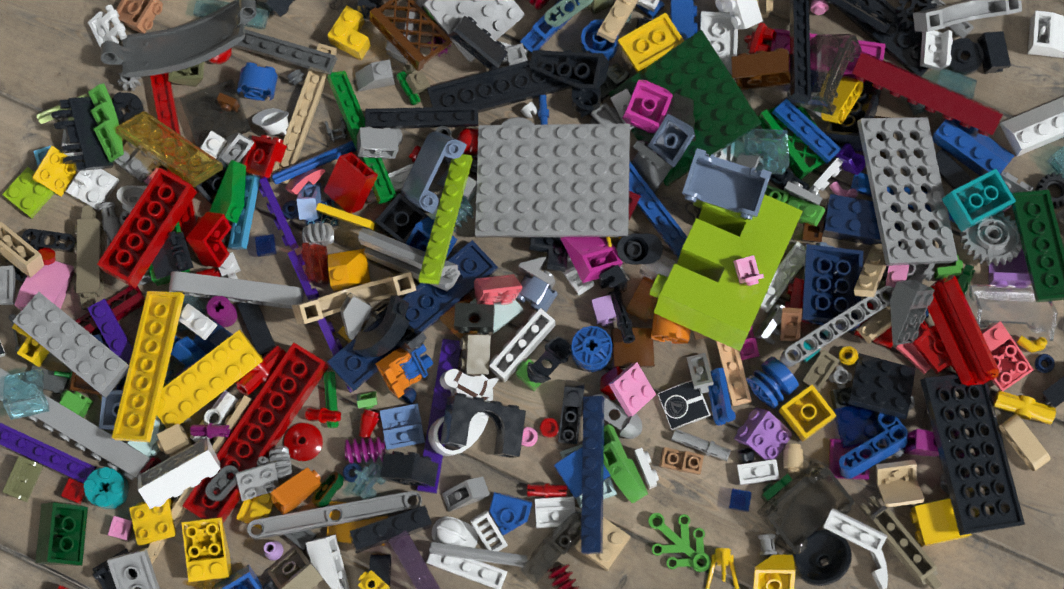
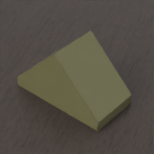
M204 62L189 68L169 72L168 81L196 87L203 80Z

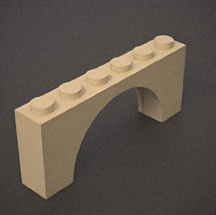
M405 272L292 305L297 324H307L340 312V307L350 292L370 303L390 298L391 295L400 296L416 291L411 272Z

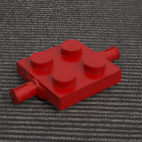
M924 320L920 324L924 332L913 342V345L936 374L950 366L955 370L936 326L930 327Z

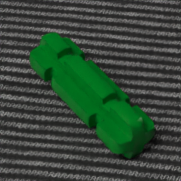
M406 72L398 73L396 77L409 98L411 105L414 106L420 103L418 94H413L405 79L407 77Z

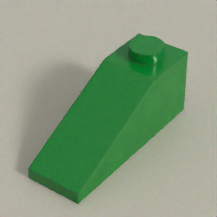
M234 160L230 161L209 212L224 214L227 220L234 223L238 222L244 207L246 165Z

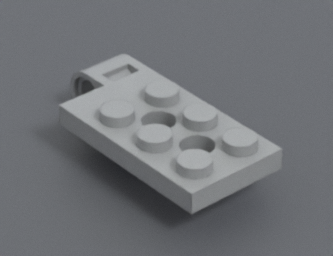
M147 548L115 556L107 560L116 589H135V587H140L141 589H160ZM131 568L135 569L137 577H131L128 570Z

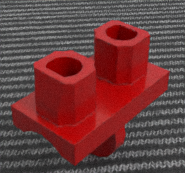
M760 22L757 30L753 31L751 36L747 35L744 38V41L748 43L747 49L749 53L755 54L757 51L770 52L771 47L766 45L767 41H775L777 32L774 29L768 28L765 23Z

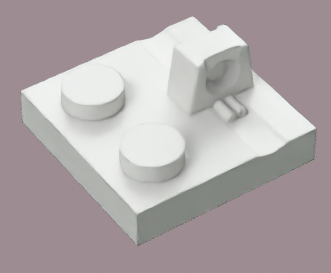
M102 169L79 171L66 192L99 212L98 206L106 202L118 184L119 179Z

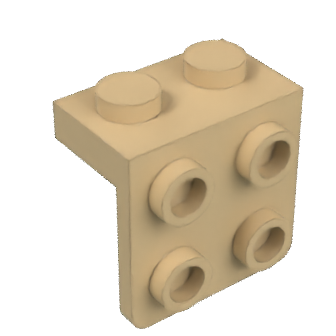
M915 460L876 464V485L886 507L924 502L923 493L917 482V463Z

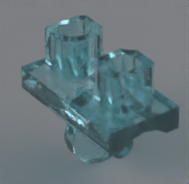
M372 462L369 467L365 466L361 472L356 469L354 473L358 477L354 481L356 485L352 492L363 499L374 498L377 493L372 488L377 482L382 485L387 480L380 477L382 467Z

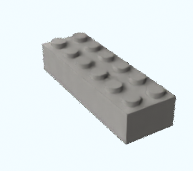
M40 292L32 298L13 320L16 325L105 398L128 372L129 365Z

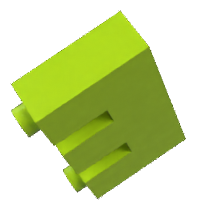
M765 194L757 218L752 217V220L740 217V213L700 200H696L693 203L694 206L702 210L699 219L696 218L682 247L678 262L674 264L668 277L659 273L651 288L649 295L658 298L654 310L655 314L741 351L803 212ZM754 255L759 274H763L764 278L758 279L759 283L747 286V283L739 284L734 260Z

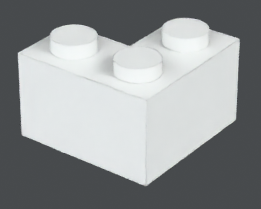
M757 0L715 1L719 12H730L731 22L735 29H747L763 21Z

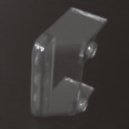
M980 284L970 286L969 306L981 331L988 328L989 323L999 321L1010 324H1027V327L1032 332H1045L1049 341H1053L1058 312L1052 301L1036 303L1032 287L1015 288V286L998 288L995 285Z

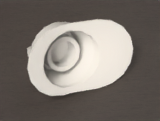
M276 108L265 109L254 115L252 122L261 126L270 136H285L286 129L289 127L287 119L289 113Z
M147 186L121 187L116 195L117 199L122 203V208L131 212Z
M447 516L440 518L433 525L432 537L436 543L475 548L477 545V532L473 526L466 522Z

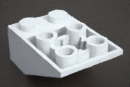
M1034 12L1030 19L1028 54L1064 58V16L1052 12Z

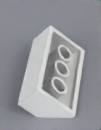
M1064 97L1000 123L1016 157L1064 137Z
M208 437L138 475V491L150 509L163 505L170 497L181 495L186 488L190 486L195 487L202 479L207 476L212 477L219 472L220 462Z

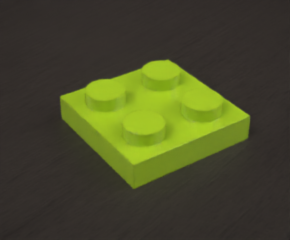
M27 166L2 195L32 219L55 193L41 183L32 180L35 172Z

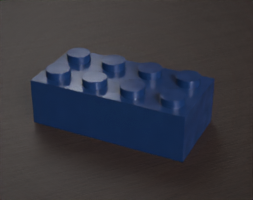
M830 194L826 205L822 237L867 245L882 244L873 201ZM891 205V210L897 213V208ZM895 223V229L901 231L900 225Z

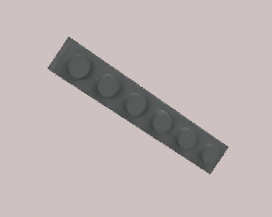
M246 29L245 38L234 46L331 75L337 61L335 55Z

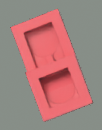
M317 167L293 178L285 186V189L297 195L306 183L315 185L325 170Z

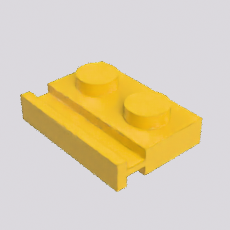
M271 493L244 500L236 519L249 524L253 520L268 518L274 507L271 501ZM259 524L254 525V527L259 528V529L262 530V526H261V525H259Z

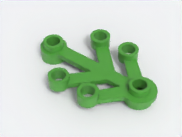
M653 513L649 517V526L655 530L659 529L675 544H654L652 553L655 556H660L663 553H685L690 557L689 559L678 560L675 557H670L666 562L669 569L692 567L697 572L708 570L711 560L704 553L703 538L705 531L702 528H696L693 532V537L696 540L695 552L690 547L689 542L690 517L683 514L678 519V523L681 526V538L664 523V517L660 513ZM682 517L688 519L687 524L681 523L680 520ZM657 518L660 520V524L654 525L652 520ZM701 531L703 536L701 538L696 537L695 532ZM656 546L661 548L660 553H655L654 548ZM698 559L704 560L703 566L697 564ZM670 560L676 561L675 567L669 565Z

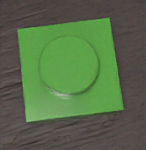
M376 391L357 394L358 408L370 409L377 405Z

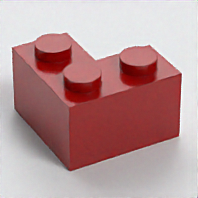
M206 212L186 237L202 265L220 268L230 255L222 242L223 238L232 228L224 214Z

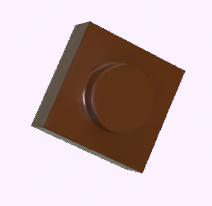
M219 93L217 101L220 107L228 112L231 110L237 112L240 107L237 99Z

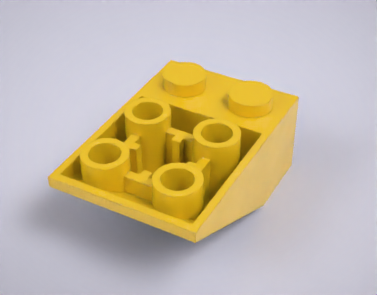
M222 517L181 522L188 581L229 577L232 574L231 559Z

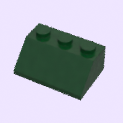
M55 502L41 504L35 563L83 566L88 507Z

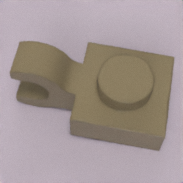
M408 62L409 65L403 68L408 74L405 79L413 94L428 91L427 88L431 87L423 71L418 72Z

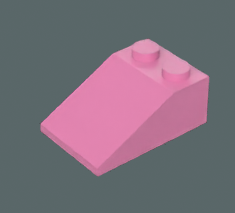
M55 261L53 264L44 265L31 278L27 276L14 305L22 311L32 298L40 292L61 309L74 274V266Z

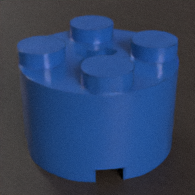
M593 20L582 30V52L603 53L606 59L610 61L617 52L619 37L617 36L614 43L597 35V32L604 20Z
M251 62L246 63V66L242 67L240 71L237 92L240 94L241 91L244 93V97L257 101H265L267 97H270L269 100L274 99L278 75L275 73L276 69L270 66L260 67Z

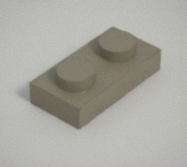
M823 350L802 383L808 387L813 384L819 392L840 360Z

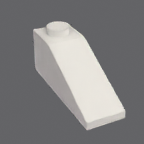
M336 534L307 542V554L310 557V561L330 588L350 589Z

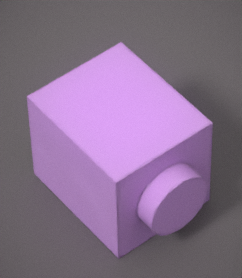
M607 295L591 300L597 326L602 325V327L612 325L616 321V314L611 296Z

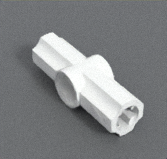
M225 390L213 407L205 413L204 419L199 425L211 423L210 419L213 415L219 416L218 421L212 423L213 425H224L225 419L235 407L238 399ZM193 435L190 436V438L194 440L196 443L207 437Z

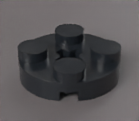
M969 38L954 40L951 46L952 59L948 68L954 75H970L975 73L980 68L984 58L981 46L977 42L970 41ZM961 53L969 56L966 60L960 58Z
M119 92L114 95L111 100L120 129L129 130L135 125L138 126L145 116V108L139 97L128 92ZM128 107L130 113L123 115L122 109Z

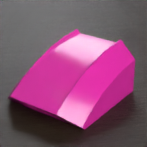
M638 80L622 119L627 124L648 133H656L664 120L673 94L667 89L647 80Z

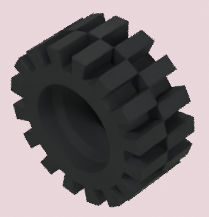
M1056 172L1043 177L1037 184L1035 191L1047 190L1049 185L1058 186L1061 190V195L1056 198L1051 197L1053 207L1059 209L1064 206V178L1061 177V173L1056 175Z

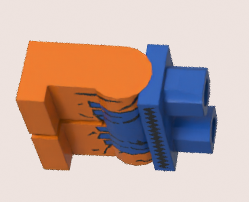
M424 344L410 354L400 347L376 363L389 391L396 397L400 398L405 394L404 390L411 384L417 383L422 377L425 378L429 375L427 369L433 365L431 358L427 354L420 358V355L427 350Z

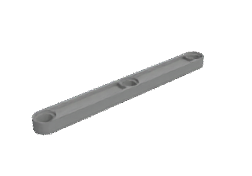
M409 491L257 519L248 524L247 531L252 538L262 539L398 514L421 507L422 498L418 492ZM410 496H417L419 502L417 505L411 506L408 504V498ZM333 510L340 511L341 516L338 520L330 518V513ZM256 524L262 526V531L258 535H254L251 532L252 527Z

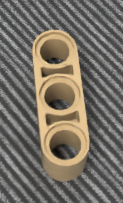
M1017 414L1012 415L999 425L1002 434L1033 472L1051 460L1047 451Z

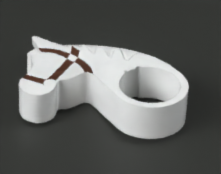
M451 369L441 375L440 384L444 389L450 390L452 396L455 393L466 394V398L480 397L484 398V402L490 403V401H493V387L498 382L499 377L488 379L483 374L471 377L457 369ZM480 412L473 416L469 425L467 445L456 450H448L440 444L438 429L444 422V416L439 418L429 429L428 439L432 449L443 456H453L463 452L477 441L487 424L489 416Z

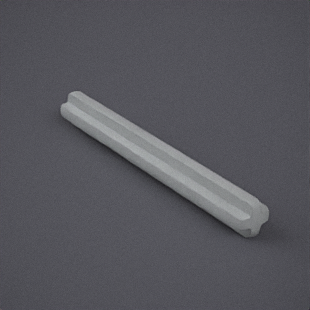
M431 542L429 553L518 567H526L527 556L436 542Z

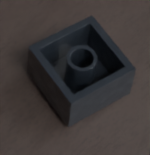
M392 451V454H384L380 477L402 485L435 487L438 463L431 461L430 457L420 456L419 453L408 452V455H404L403 452Z

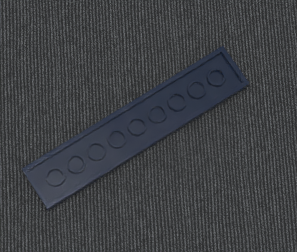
M473 240L448 260L456 264L460 271V276L452 288L445 291L429 283H420L416 287V291L408 293L403 298V300L409 303L405 319L410 321L409 325L414 329L422 332L426 331L452 309L455 303H459L474 290L475 279L489 277L498 270V266ZM376 320L363 332L372 331L380 324ZM355 338L327 363L354 392L378 371L377 362L400 348L398 344L381 356L367 358L353 351Z

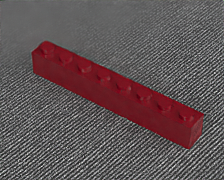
M863 51L852 72L855 75L854 78L859 81L865 82L868 80L877 89L882 90L884 87L890 90L889 93L893 96L900 98L902 95L908 98L907 101L909 103L925 105L924 109L932 113H935V111L943 113L942 117L951 121L953 118L959 120L960 125L969 129L971 126L978 129L977 132L984 136L994 134L1003 116L1001 111Z

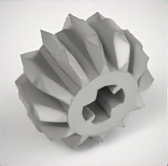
M329 223L309 224L302 230V241L309 248L327 246L333 243L334 229Z
M286 446L270 449V463H275L278 479L284 480L291 477L293 471L289 449Z

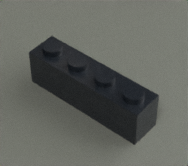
M424 505L354 529L349 532V536L356 554L428 529L432 523L427 508Z

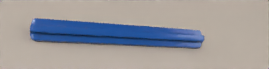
M353 141L347 142L272 174L273 182L279 184L336 160L339 156L355 152L357 150Z

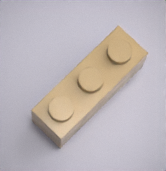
M0 222V254L31 278L44 267L41 254Z

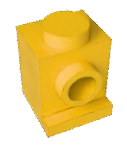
M372 570L369 573L365 571L358 579L360 581L358 586L361 589H390ZM370 581H375V586L373 588H369L368 583Z

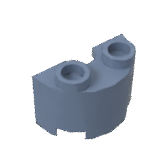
M526 274L520 283L522 290L516 299L523 303L525 300L532 303L531 307L537 312L540 308L547 312L558 293L556 290L548 288L549 284L535 276L531 278Z

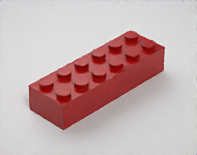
M159 168L97 265L104 272L136 288L169 237L168 233L173 231L197 192L194 187Z

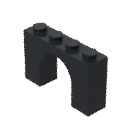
M455 393L454 396L447 397L440 444L458 448L466 446L470 421L475 414L480 412L488 415L496 425L497 436L494 455L507 458L520 457L526 415L525 410H520L517 405L502 406V402L498 401L484 402V398L480 397L466 398V394Z

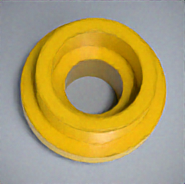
M846 346L839 352V360L844 365H852L858 359V352L854 347ZM848 354H852L851 358L846 359Z

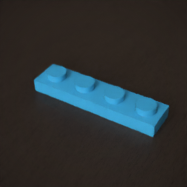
M257 175L246 176L244 207L238 222H233L228 248L232 250L247 249L260 177Z

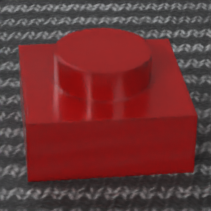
M69 478L61 496L81 504L85 495L84 484Z

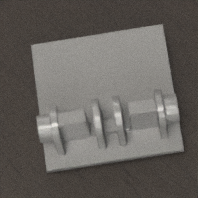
M265 456L259 457L257 461L258 467L235 473L242 501L271 493L279 487L275 463H270Z

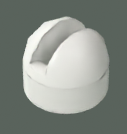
M532 102L521 109V113L527 118H532L531 112L534 115L537 113V109Z

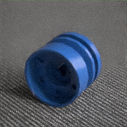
M596 326L583 327L575 334L572 340L571 354L577 367L585 372L593 373L601 371L608 365L611 360L612 341L605 330ZM590 344H594V351H590Z
M771 356L761 365L764 373L755 370L754 376L750 375L746 381L753 393L762 402L775 409L778 406V402L784 400L781 392L790 395L798 388L799 384L791 371L781 361Z

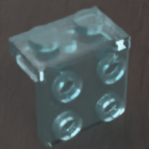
M42 369L13 374L4 378L3 405L11 420L49 411V404L43 393L44 373Z

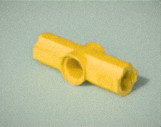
M1000 390L997 391L993 403L995 408L1017 414L1021 419H1033L1049 425L1053 423L1056 415V408L1038 403L1034 398L1024 395L1016 396L1001 392Z

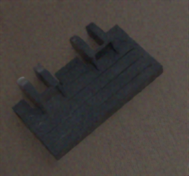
M91 97L59 100L60 109L69 110L54 111L51 113L52 118H68V121H59L54 124L55 129L66 130L69 144L77 143L76 145H66L60 148L61 153L76 152L77 156L63 158V163L74 164L76 171L112 168L114 164L109 161L94 131L98 124L91 112L95 108Z

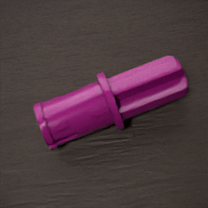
M212 423L208 425H191L190 434L193 436H207L208 438L229 437L230 426L213 425Z

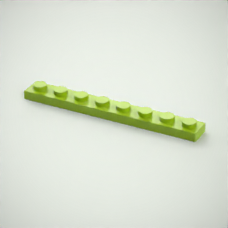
M462 154L459 158H452L419 274L420 283L439 285L473 160L472 155Z

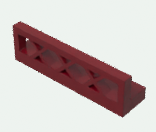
M137 285L136 288L129 286L107 300L110 308L114 302H122L112 309L115 317L120 321L142 307L146 298ZM133 290L137 291V294L127 299L130 292ZM90 312L75 320L78 324L83 322L90 323L83 328L91 335L101 333Z

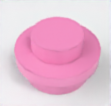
M813 0L810 6V11L816 15H822L829 9V4L826 0Z
M526 427L523 430L522 445L531 447L537 442L538 435L533 428Z

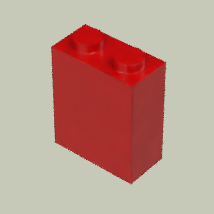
M350 152L339 156L324 192L338 203L344 211L352 214L362 210L378 174Z

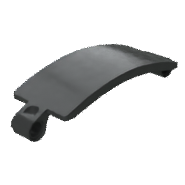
M234 0L219 10L182 26L147 32L145 34L127 35L123 39V47L113 41H105L101 44V61L105 64L123 65V75L125 77L164 74L195 66L227 51L245 38L244 25L256 16V0Z

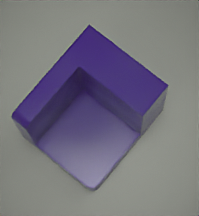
M848 143L835 156L843 161L841 166L845 171L857 176L866 166L864 156L855 153L852 146Z

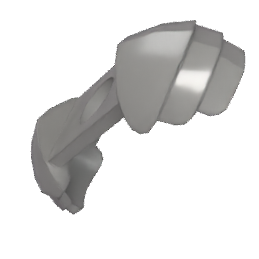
M593 395L604 397V420L621 430L619 434L621 437L634 439L641 434L642 421L636 413L628 417L623 408L609 400L608 395ZM615 409L620 412L618 420H611L609 418L611 410Z

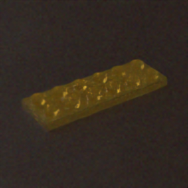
M145 111L116 127V134L193 187L223 170L221 162Z

